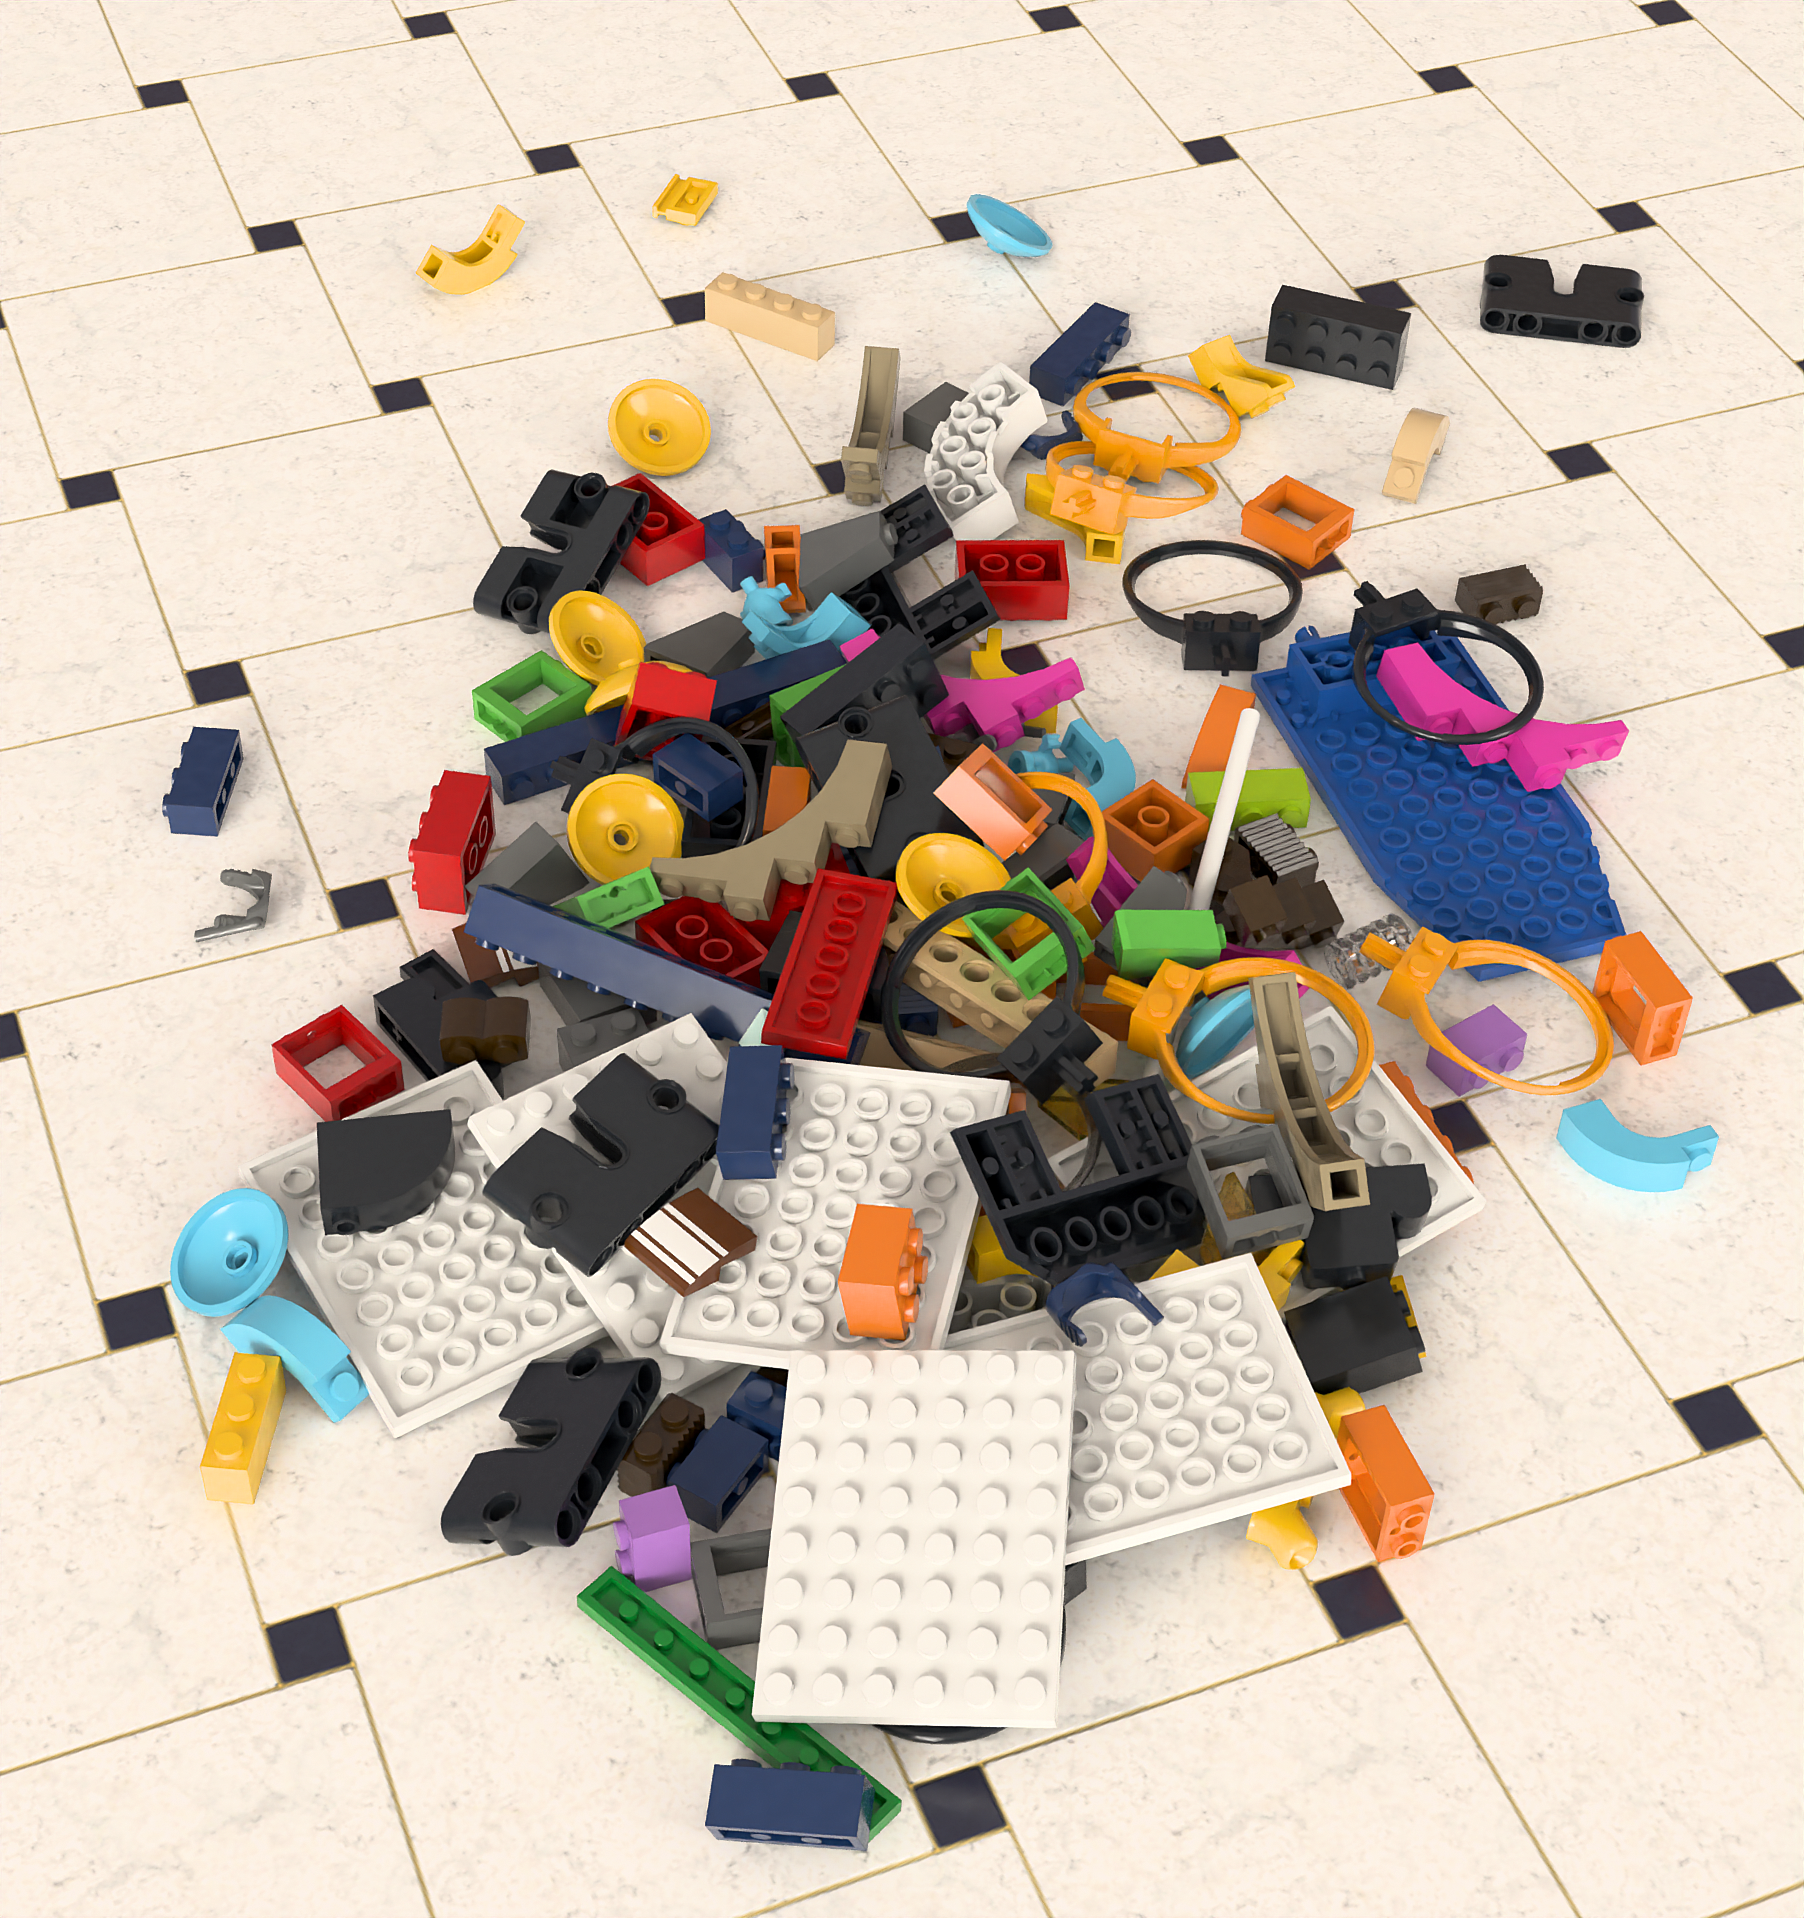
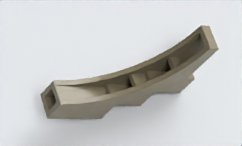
M865 346L861 384L853 432L848 447L842 446L841 462L846 477L844 492L846 499H851L855 505L871 506L873 501L881 502L884 469H887L890 437L893 438L901 360L899 348Z
M847 740L834 772L822 790L806 807L775 831L747 845L717 854L698 857H653L650 870L659 892L671 898L688 896L701 898L711 903H716L720 900L725 901L730 916L748 922L755 921L756 919L770 921L781 879L800 885L807 882L813 883L818 868L825 869L832 843H838L848 848L872 846L892 770V762L887 744Z
M1295 972L1248 978L1259 1064H1255L1260 1107L1273 1110L1275 1124L1278 1125L1288 1153L1292 1157L1293 1165L1309 1205L1323 1211L1370 1205L1365 1160L1354 1153L1342 1138L1332 1119L1318 1082L1307 1042Z

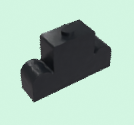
M422 978L404 980L373 995L378 1026L426 1082L464 1066L444 1061L442 1058L440 1030L443 1002L462 997L477 998L484 1001L497 998L498 996L483 980H476L439 999H436V991L433 984ZM487 1059L478 1062L503 1100L502 1068L512 1063L503 1064Z
M1425 1163L1366 1167L1370 1205L1329 1211L1311 1207L1314 1220L1308 1238L1301 1240L1304 1242V1246L1299 1259L1303 1262L1301 1275L1303 1285L1306 1288L1340 1287L1343 1290H1347L1385 1276L1388 1277L1389 1282L1391 1281L1399 1260L1395 1237L1408 1239L1420 1233L1432 1205ZM1271 1174L1248 1176L1243 1195L1246 1217L1284 1207Z

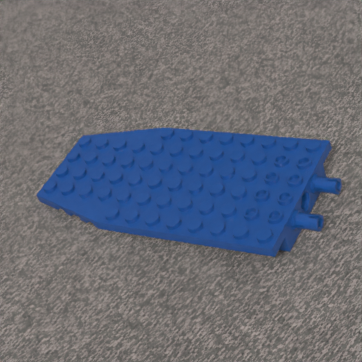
M1304 626L1295 635L1296 643L1289 644L1285 668L1252 674L1251 688L1303 768L1369 876L1421 928L1423 926L1434 933H1438L1452 943L1465 940H1493L1517 945L1534 951L1555 963L1600 954L1603 951L1605 941L1617 936L1626 935L1615 900L1610 898L1608 892L1609 882L1607 876L1602 874L1599 865L1600 855L1597 846H1593L1591 841L1592 831L1590 825L1564 787L1558 784L1551 789L1542 788L1527 792L1506 759L1493 764L1486 763L1472 767L1459 745L1429 740L1417 741L1415 736L1386 722L1366 704L1353 683L1351 671L1356 651L1348 643L1350 632L1321 638L1314 626H1308L1312 636ZM1408 626L1375 638L1373 658L1366 668L1367 685L1374 699L1398 719L1404 721L1376 677L1385 650L1417 642L1431 660L1455 682L1476 696L1508 710L1458 637L1438 636L1435 631H1430L1427 639L1420 640ZM1501 963L1463 967L1478 982L1531 970L1518 965Z

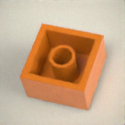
M1154 779L1102 811L1109 850L1125 871L1140 882L1153 866L1163 872L1170 871L1175 874L1190 864L1192 849L1205 841L1208 836L1210 819Z
M857 1204L838 1278L850 1335L905 1341L909 1322L916 1323L919 1295L916 1292L918 1284H925L928 1257L921 1255L923 1231L921 1228H916L913 1209L867 1204Z

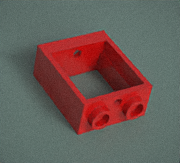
M343 1005L319 1016L314 1021L271 1044L276 1074L325 1122L342 1120L405 1090L401 1060ZM344 1044L366 1066L325 1089L303 1067Z

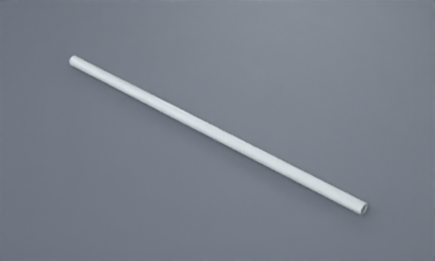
M1246 708L1241 712L1188 910H1209L1260 720V713L1255 709ZM1179 1020L1171 1034L1166 1033V1042L1171 1043L1172 1046ZM1147 1057L1142 1078L1159 1074L1163 1081L1164 1074L1159 1061Z

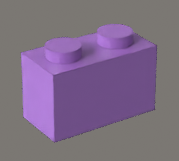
M1494 1004L1442 1031L1443 1035L1463 1054L1497 1074L1514 1070L1524 1058L1523 1051L1527 1033ZM1431 1045L1429 1046L1426 1067L1459 1097L1474 1088L1480 1089L1489 1082L1447 1058Z
M673 1485L619 1500L620 1521L613 1522L614 1534L619 1547L618 1550H615L619 1572L626 1578L630 1577L631 1582L644 1592L691 1580L690 1523L676 1486Z

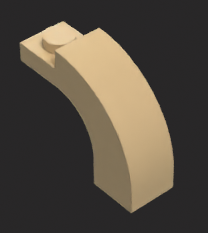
M1412 408L1409 411L1391 454L1392 461L1382 489L1384 496L1417 503L1432 455H1440L1450 425L1448 416L1418 408Z

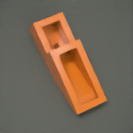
M800 525L764 526L767 588H775L777 585L785 583L792 595L783 602H779L786 613H806L805 596L799 589Z
M1219 685L1195 742L1181 788L1186 789L1188 773L1226 770L1241 712L1246 708L1254 709L1255 693Z

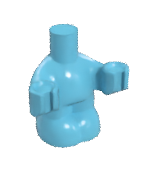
M752 576L740 583L747 595L743 611L740 613L742 619L750 611H753L776 626L788 627L793 624V620L779 603L792 595L785 583H781L775 588H759Z
M1059 734L1044 735L1038 751L1016 750L1010 755L1008 767L1015 774L1024 772H1072L1074 764L1067 757L1056 758L1053 754L1052 749H1059L1062 745L1058 740L1060 738Z

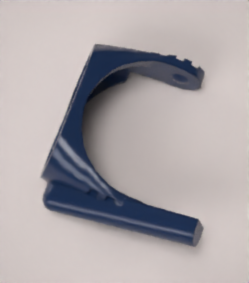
M1066 410L1062 412L1061 418L1067 432L1055 436L1033 434L1020 447L1030 452L1037 459L1043 460L1047 458L1049 450L1063 443L1082 441L1083 435L1078 422H1075L1074 417L1071 416L1072 414Z
M1093 1262L1086 1263L1068 1279L1056 1285L1050 1291L1046 1300L1047 1313L1070 1341L1080 1347L1087 1343V1338L1083 1331L1070 1320L1078 1309L1094 1300L1101 1298L1124 1299L1132 1303L1154 1326L1164 1319L1160 1311L1112 1262L1107 1263L1105 1266Z

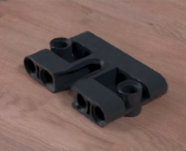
M1501 254L1493 255L1484 264L1480 300V324L1487 332L1630 348L1635 346L1641 339V310L1644 301L1642 278L1638 272L1632 269L1582 264L1573 283V293L1561 294L1554 291V277L1548 260Z
M554 469L549 470L544 475L520 516L530 525L531 530L529 533L532 537L554 549L562 551L551 553L536 548L502 546L475 591L473 598L474 610L481 615L517 624L525 634H536L540 631L550 633V612L564 595L574 591H589L602 595L647 517L650 507L648 494L622 486H609L604 477L599 473L591 472L578 476Z
M906 695L867 710L862 707L848 708L842 712L837 722L795 738L799 755L818 793L837 767L847 740L884 743L888 746L892 770L886 792H894L895 794L885 797L883 800L872 846L846 847L861 876L896 882V866L902 852L912 841L928 834H954L970 839L984 847L983 840L934 794L950 774ZM856 731H861V732H862V733H859V734H852V732H856Z
M621 1053L573 1097L572 1101L576 1104V1110L569 1116V1120L597 1152L612 1162L613 1165L600 1162L582 1147L541 1127L491 1175L482 1193L483 1196L515 1220L518 1219L526 1226L525 1233L527 1239L533 1245L543 1249L555 1248L556 1253L584 1275L591 1277L625 1245V1240L641 1224L659 1211L716 1154L719 1124L686 1100L685 1089L679 1083L669 1079L659 1080L627 1054ZM658 1106L667 1107L668 1110H667V1109H662V1108H660V1107H658ZM541 1218H552L555 1222H546Z
M597 1348L582 1349L570 1358H537L532 1360L498 1415L501 1420L509 1422L517 1434L515 1438L516 1443L529 1448H502L475 1454L442 1512L440 1524L444 1538L449 1543L489 1545L496 1540L502 1550L510 1556L521 1555L534 1546H573L580 1538L659 1393L662 1377L658 1363L649 1357L604 1358Z

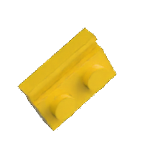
M675 174L654 203L653 217L658 218L661 214L666 216V220L675 221L682 225L696 226L718 194V183L693 177L682 180L680 175Z

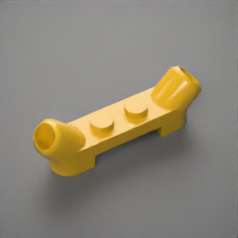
M1350 1387L1326 1395L1314 1392L1335 1439L1338 1437L1342 1416L1366 1410L1359 1393ZM1314 1495L1253 1512L1246 1539L1268 1546L1279 1565L1284 1569L1296 1570L1308 1565L1314 1559L1318 1548V1540L1300 1512V1508L1302 1506L1309 1509Z

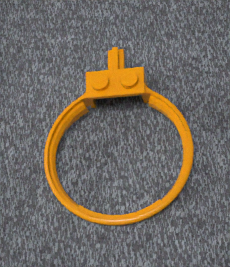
M1127 372L1102 377L1086 385L1077 394L1073 404L1075 422H1078L1082 433L1096 444L1093 465L1102 467L1108 471V475L1121 477L1125 481L1130 476H1133L1142 482L1159 484L1168 468L1196 466L1222 458L1236 446L1241 434L1239 418L1233 408L1223 398L1202 385L1166 374ZM1123 381L1161 382L1191 390L1210 399L1228 414L1230 427L1228 433L1222 439L1215 442L1175 443V446H1172L1173 436L1167 435L1163 443L1160 444L1111 430L1112 419L1107 417L1104 421L1087 407L1086 400L1091 391L1111 383Z
M1075 441L1057 445L1049 450L1046 458V476L1055 488L1050 514L1111 535L1125 530L1128 517L1159 519L1175 516L1209 503L1217 496L1219 491L1216 480L1197 466L1172 467L1170 469L1196 481L1204 489L1205 495L1191 498H1162L1134 494L1137 488L1125 484L1123 478L1113 475L1103 477L1094 474V470L1087 466L1073 465L1072 468L1065 470L1059 465L1061 460L1069 456L1095 454L1096 444L1092 441Z
M1050 772L1017 773L1016 775L1031 789L1053 790L1071 797L1082 806L1091 821L1094 835L1093 850L1086 870L1076 883L1070 878L1052 889L1051 892L1083 925L1092 941L1103 930V926L1090 906L1092 897L1105 872L1108 856L1107 831L1101 809L1091 793L1073 779ZM1025 913L992 938V940L1000 949H1016L1021 955H1024L1050 935L1053 930L1039 918ZM953 936L963 943L981 948L973 937ZM1087 957L1082 959L1083 963L1087 961Z
M1423 926L1406 952L1371 932L1359 950V953L1393 971L1376 1005L1405 1020L1411 1016L1416 1030L1429 1045L1466 1070L1489 1082L1529 1094L1562 1095L1590 1086L1604 1074L1610 1064L1614 1049L1613 1032L1609 1019L1599 1001L1573 974L1559 964L1534 951L1493 940H1465L1452 943L1444 936L1434 933ZM1493 963L1512 964L1531 969L1559 985L1583 1009L1595 1034V1058L1591 1066L1584 1073L1573 1079L1560 1082L1557 1086L1529 1084L1504 1077L1471 1060L1443 1035L1431 1017L1428 1005L1425 1002V993H1430L1447 965L1452 970Z
M1247 957L1225 960L1196 970L1165 958L1148 988L1118 976L1110 975L1103 990L1102 996L1135 1008L1130 1019L1127 1049L1158 1060L1167 1080L1187 1097L1213 1111L1238 1120L1260 1124H1275L1274 1114H1260L1240 1110L1225 1105L1198 1089L1181 1069L1175 1056L1174 1047L1171 1043L1166 1042V1033L1171 1034L1185 1008L1193 1004L1195 995L1200 991H1203L1207 996L1226 987L1247 982L1250 977L1295 972L1297 983L1317 991L1337 1006L1354 1031L1358 1055L1356 1066L1348 1081L1335 1094L1325 1099L1329 1112H1333L1344 1105L1361 1089L1372 1067L1374 1058L1373 1033L1370 1023L1358 1002L1331 978L1314 969L1294 962L1265 957Z

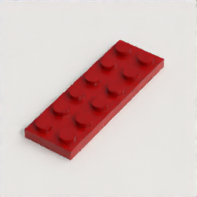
M818 868L762 1028L761 1044L782 1045L783 1048L841 1059L847 1058L898 896L896 882Z

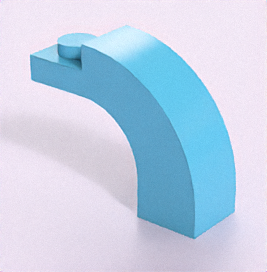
M832 592L811 616L793 626H776L753 611H750L742 621L752 632L749 639L755 644L754 648L765 659L826 640H830L840 654L843 655L839 646L865 633L871 626L850 604Z
M1082 718L1070 722L1059 749L1086 776L1091 786L1085 789L1095 798L1102 812L1134 791L1136 774L1133 762L1117 738L1105 743ZM1072 799L1064 820L1086 841L1089 837L1094 836L1092 824L1086 811L1079 803Z
M1598 1099L1563 1109L1556 1138L1568 1155L1580 1167L1609 1184L1640 1192H1667L1682 1189L1687 1172H1697L1711 1165L1719 1136L1711 1125L1669 1137L1643 1136L1621 1125L1604 1102Z
M271 1295L259 1297L220 1329L239 1353L280 1356L282 1367L297 1378L333 1423L342 1420L369 1395L361 1375L346 1358L351 1353L349 1348L323 1322L289 1300Z

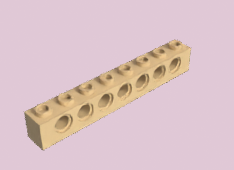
M897 901L895 902L882 943L887 953L888 966H890L894 955L907 936L922 922L910 909ZM941 931L933 935L919 950L903 979L905 984L1005 1049L1053 1001L1042 992H1039L1028 1001L995 963L955 939L952 935ZM1086 1022L1103 1042L1084 1062L1098 1076L1099 1079L1094 1083V1086L1097 1087L1115 1074L1118 1041ZM1066 1082L1062 1085L1063 1087L1067 1088L1080 1098L1089 1093L1086 1091L1081 1096L1075 1090H1073Z

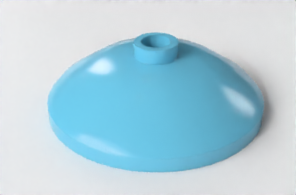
M982 194L971 195L967 201L966 206L970 219L978 233L988 241L987 246L994 252L999 254L1006 252L1017 257H1040L1047 255L1052 248V241L1047 233L1037 223L1016 208Z
M1249 984L1225 990L1211 1000L1208 997H1204L1189 1012L1192 1019L1180 1036L1175 1055L1181 1069L1189 1080L1201 1075L1217 1064L1253 1030L1254 1019Z
M240 1188L224 1192L204 1204L187 1222L173 1250L170 1276L173 1290L178 1299L192 1311L211 1317L234 1313L257 1299L275 1279L286 1254L288 1224L280 1205L267 1194L250 1188Z

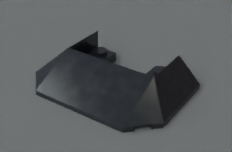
M925 484L880 511L887 523H892L897 532L898 543L894 545V561L839 596L871 625L868 630L873 629L879 637H882L898 623L903 625L925 642L933 660L1002 620L973 570L911 606L894 571L954 536L951 527Z
M1159 1074L1093 1091L1084 1098L1119 1176L1062 1192L1025 1110L959 1127L950 1132L1006 1259L1049 1284L1056 1286L1076 1273L1086 1263L1093 1262L1105 1266L1107 1263L1112 1262L1122 1271L1172 1255L1177 1249L1182 1252L1201 1244L1205 1231L1202 1227L1205 1213L1187 1169L1192 1143Z

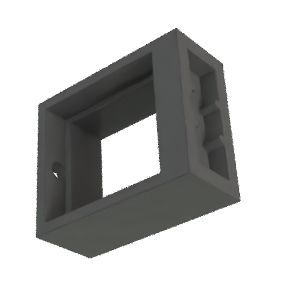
M1056 823L1042 833L1021 856L1016 852L1003 861L1002 864L1011 879L1029 867L1051 891L1070 878L1075 883L1078 881L1066 859L1085 841Z
M1277 1124L1266 1127L1253 1125L1244 1128L1238 1134L1221 1138L1215 1135L1208 1136L1191 1146L1187 1169L1222 1260L1308 1238L1314 1215ZM1264 1158L1284 1207L1228 1221L1209 1171Z
M772 1528L690 1542L691 1576L705 1641L715 1650L760 1642L763 1607L725 1614L717 1576L768 1567Z

